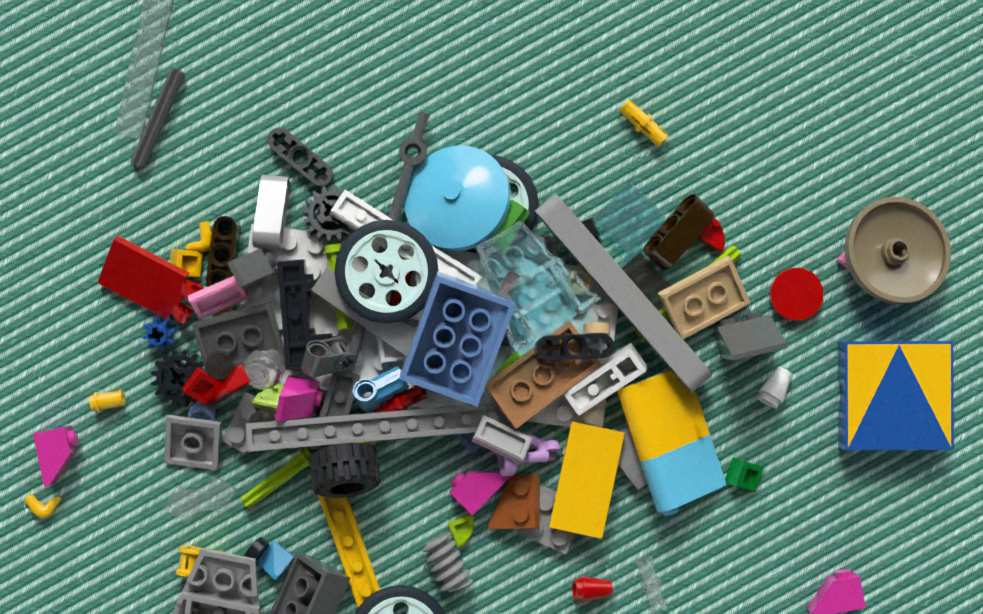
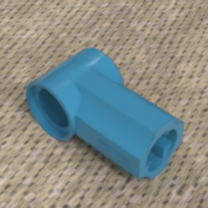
M398 366L371 380L362 379L356 382L353 387V394L361 410L366 412L374 411L382 401L409 388L407 382L399 379L401 370ZM367 392L373 393L369 398H361Z

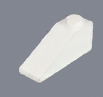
M632 343L601 363L602 365L563 393L578 416L646 372V363Z

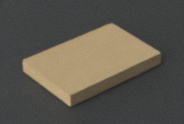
M729 256L658 292V296L673 329L683 340L751 304L734 263Z

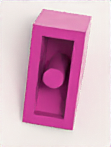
M288 375L279 395L275 421L281 422L311 417L314 408H320L323 392L318 391L320 381Z
M72 425L33 434L44 487L58 482L77 452L76 446L79 445V438L77 432L72 429Z
M499 470L468 471L465 475L460 472L450 482L453 487L449 493L473 515L510 476H501Z
M850 569L835 571V575L826 578L806 607L807 613L837 614L866 608L860 576L855 572H851Z

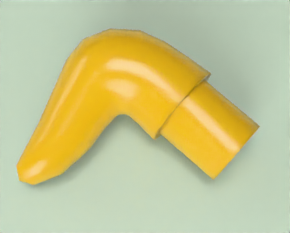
M209 221L199 223L201 240L189 243L185 246L186 250L200 252L210 250L212 232Z
M33 494L28 495L24 501L34 515L44 519L53 513L61 497H54L46 505L38 501Z

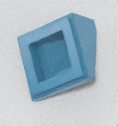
M273 540L258 558L257 562L276 580L294 556Z

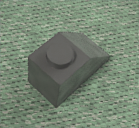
M261 248L227 263L240 288H251L277 273L274 268L277 266V262L270 251L266 253L265 249Z

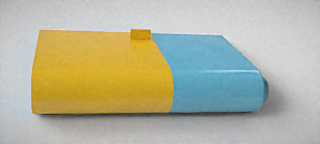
M671 369L647 379L626 384L617 390L657 513L663 512L664 516L679 512L678 507L727 485L696 391L691 393Z

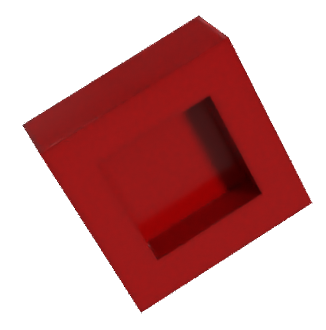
M198 367L182 389L185 394L206 405L222 383L220 379Z

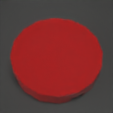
M789 268L780 272L773 280V283H771L769 300L773 309L782 317L788 320H804L813 316L820 309L823 301V287L819 278L813 272L804 268Z

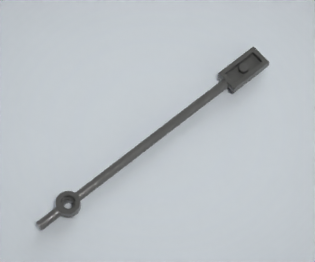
M419 112L412 138L405 140L400 146V158L404 165L388 216L394 221L399 220L414 166L420 165L426 158V147L422 139L429 115L423 112ZM412 148L418 151V155L414 158L408 155V151ZM379 246L377 253H382L386 249ZM375 260V262L380 266V269L382 271L380 277H382L385 266L381 265L377 260ZM368 283L366 294L372 298L375 294V288L372 284ZM358 322L356 323L349 351L353 352L357 358L366 328ZM355 366L346 372L332 374L320 417L350 414L354 400L353 387L361 377V375L353 373Z

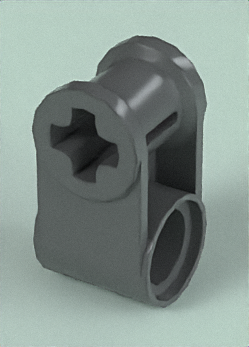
M342 336L324 340H313L306 346L301 368L305 374L311 377L346 372L355 366L357 357L353 352L349 351L347 341Z

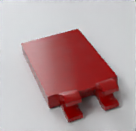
M120 236L113 239L97 282L166 319H170L174 315L175 319L182 324H186L188 318L191 319L194 313L192 306L181 302L182 297L184 296L189 301L188 295L204 289L200 284L187 279L189 272Z

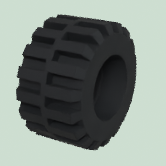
M363 443L335 444L320 449L309 458L313 491L319 496L328 498L353 497L367 493L378 487L381 483L377 450L371 445Z

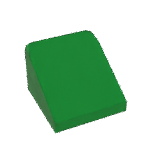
M733 457L725 481L735 487L756 493L764 467Z

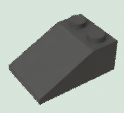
M761 311L746 314V320L736 322L735 317L720 320V326L714 327L722 359L734 361L788 348L785 339L771 316H762Z

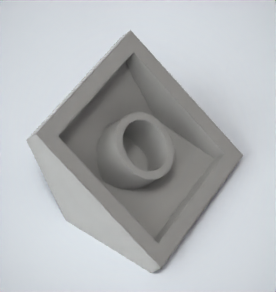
M167 415L164 463L218 470L222 445L221 422Z

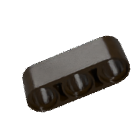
M696 194L687 196L649 239L643 252L662 270L669 269L711 222L714 212Z
M221 216L213 224L206 274L207 287L214 285L215 277L219 274L225 276L226 279L234 276L227 263L238 258L241 225L236 219L229 216ZM230 221L233 225V231L230 235L224 236L221 232V226L223 223ZM227 248L230 257L226 262L222 263L219 261L217 254L220 249Z

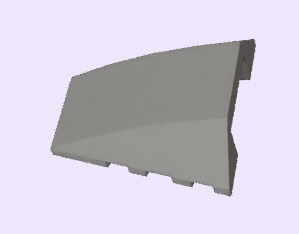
M202 548L172 614H260L256 559Z

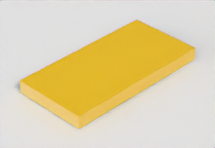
M571 421L549 523L550 528L602 539L624 432Z

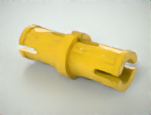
M631 99L619 109V112L636 127L635 130L637 132L641 131L656 147L668 137L669 134L652 120V116L650 114L646 115Z

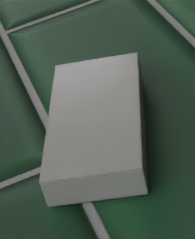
M485 415L481 417L472 438V442L519 464L524 461L532 441L531 437Z

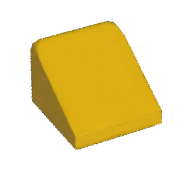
M171 249L170 263L189 272L188 277L201 278L203 252Z

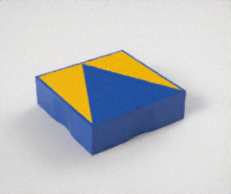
M838 341V381L841 393L838 408V448L844 450H954L953 341Z

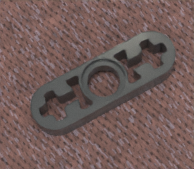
M275 128L270 131L267 138L270 148L313 184L323 187L328 186L333 181V169L284 128ZM285 134L284 140L291 146L294 141L297 143V145L290 149L288 156L284 155L288 151L284 146L280 144L277 147L275 146L276 140L274 137L276 135L282 136ZM298 150H305L308 153V161L303 165H298L293 160V156ZM314 159L318 160L314 164L318 169H327L325 174L328 178L325 181L323 179L316 181L317 174L309 169L308 173L304 171L312 165Z

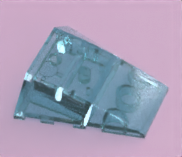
M521 221L476 246L491 292L516 303L506 330L513 353L531 345L601 299L595 292L589 291L583 285L585 282L577 275L574 276L563 265L564 262L558 256L554 257L546 249V245Z

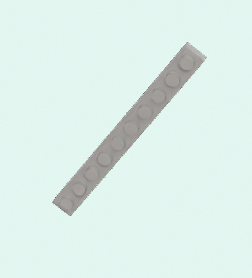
M496 403L479 404L478 407L474 405H459L293 419L281 422L246 423L248 452L472 433L476 431L483 415L512 429L514 428Z

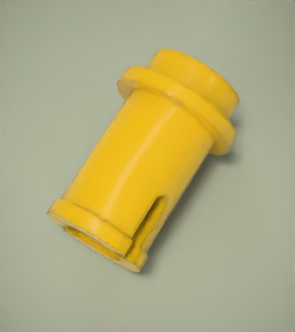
M119 389L118 391L102 394L94 392V395L89 396L92 412L97 411L101 413L104 409L125 406L123 390Z

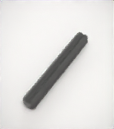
M176 68L170 69L132 156V165L143 169L146 167L185 77L183 71Z

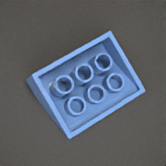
M437 271L403 363L399 379L478 407L516 303L464 280Z

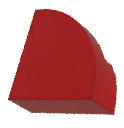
M713 217L711 222L701 232L698 240L721 253L725 245L724 232L720 222Z

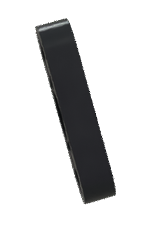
M602 333L547 335L538 339L534 346L536 356L543 361L603 359L610 356L614 350L612 338ZM599 339H601L603 344L607 345V349H604L602 354L599 349H589L590 355L586 354L588 345L599 343ZM559 340H562L561 350L551 351L549 356H547L546 351L541 350V346L545 345L546 341H548L550 346L560 345ZM570 340H577L581 344V351L578 355L569 353L567 344Z

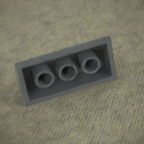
M297 551L270 614H335L350 577L334 566Z

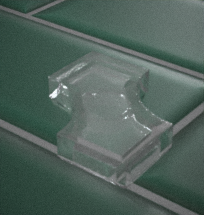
M214 476L205 486L190 489L178 485L165 505L164 510L186 523L199 511L215 510L224 513L238 489L217 476Z

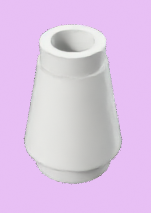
M778 367L759 390L760 395L758 399L762 403L777 409L779 404H783L792 373L782 367Z

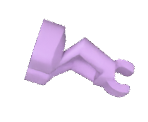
M524 431L521 432L532 438L530 445L535 448V451L526 453L521 464L545 463L556 459V452L560 448L558 441H545V439ZM496 453L500 475L513 476L519 463Z

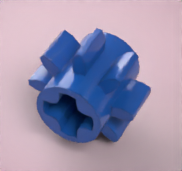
M159 317L153 318L154 325L147 323L143 326L147 333L142 339L148 340L150 349L159 345L160 350L163 351L167 349L166 342L169 344L176 342L172 336L177 331V328H172L169 324L171 319L161 322ZM157 330H158L159 332H162V331H163L164 336H163V337L160 336V335L157 336V335H156V331H157Z

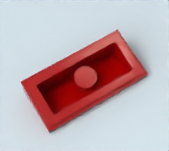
M241 364L220 376L219 379L222 385L209 400L208 404H212L249 384L250 380Z

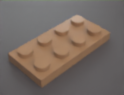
M568 321L550 335H572L579 333L573 324ZM559 340L560 345L550 346L548 341H546V344L541 346V350L546 351L547 356H549L551 351L561 350L562 340ZM570 340L568 342L567 349L572 355L580 353L581 344L577 340ZM533 347L488 380L485 390L512 427L517 429L602 364L598 359L543 361L536 356Z

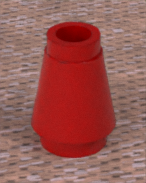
M579 576V579H573L572 581L573 599L584 603L612 596V581Z

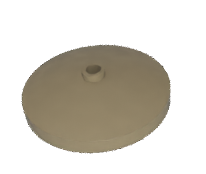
M887 197L877 200L863 208L854 217L846 233L844 248L849 271L857 284L865 292L880 301L890 304H909L921 300L936 291L948 273L951 262V247L947 232L938 217L926 206L915 200L903 197Z

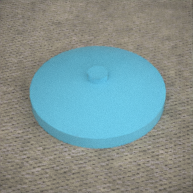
M470 146L447 147L428 156L412 173L404 200L406 217L410 226L422 233L434 247L453 252L469 250L489 240L502 226L510 207V184L499 163L485 151Z

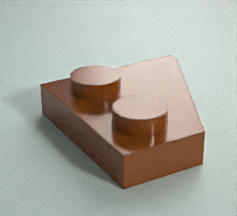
M520 474L510 476L490 519L488 529H539L540 475Z

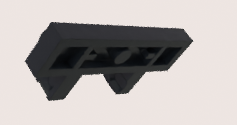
M306 260L277 261L286 370L300 369L307 344L313 340L333 338V333L316 334V329L311 328L309 298H313V291L311 289L318 280H314L313 274H307Z

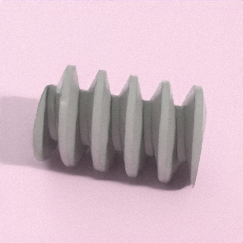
M451 532L431 539L422 549V552L432 553L426 559L427 562H436L431 572L440 571V575L435 581L445 582L439 589L440 592H453L473 582L472 579H465L469 574L467 569L459 570L465 563L462 559L455 560L460 555V551L451 550L456 545L455 540H447Z

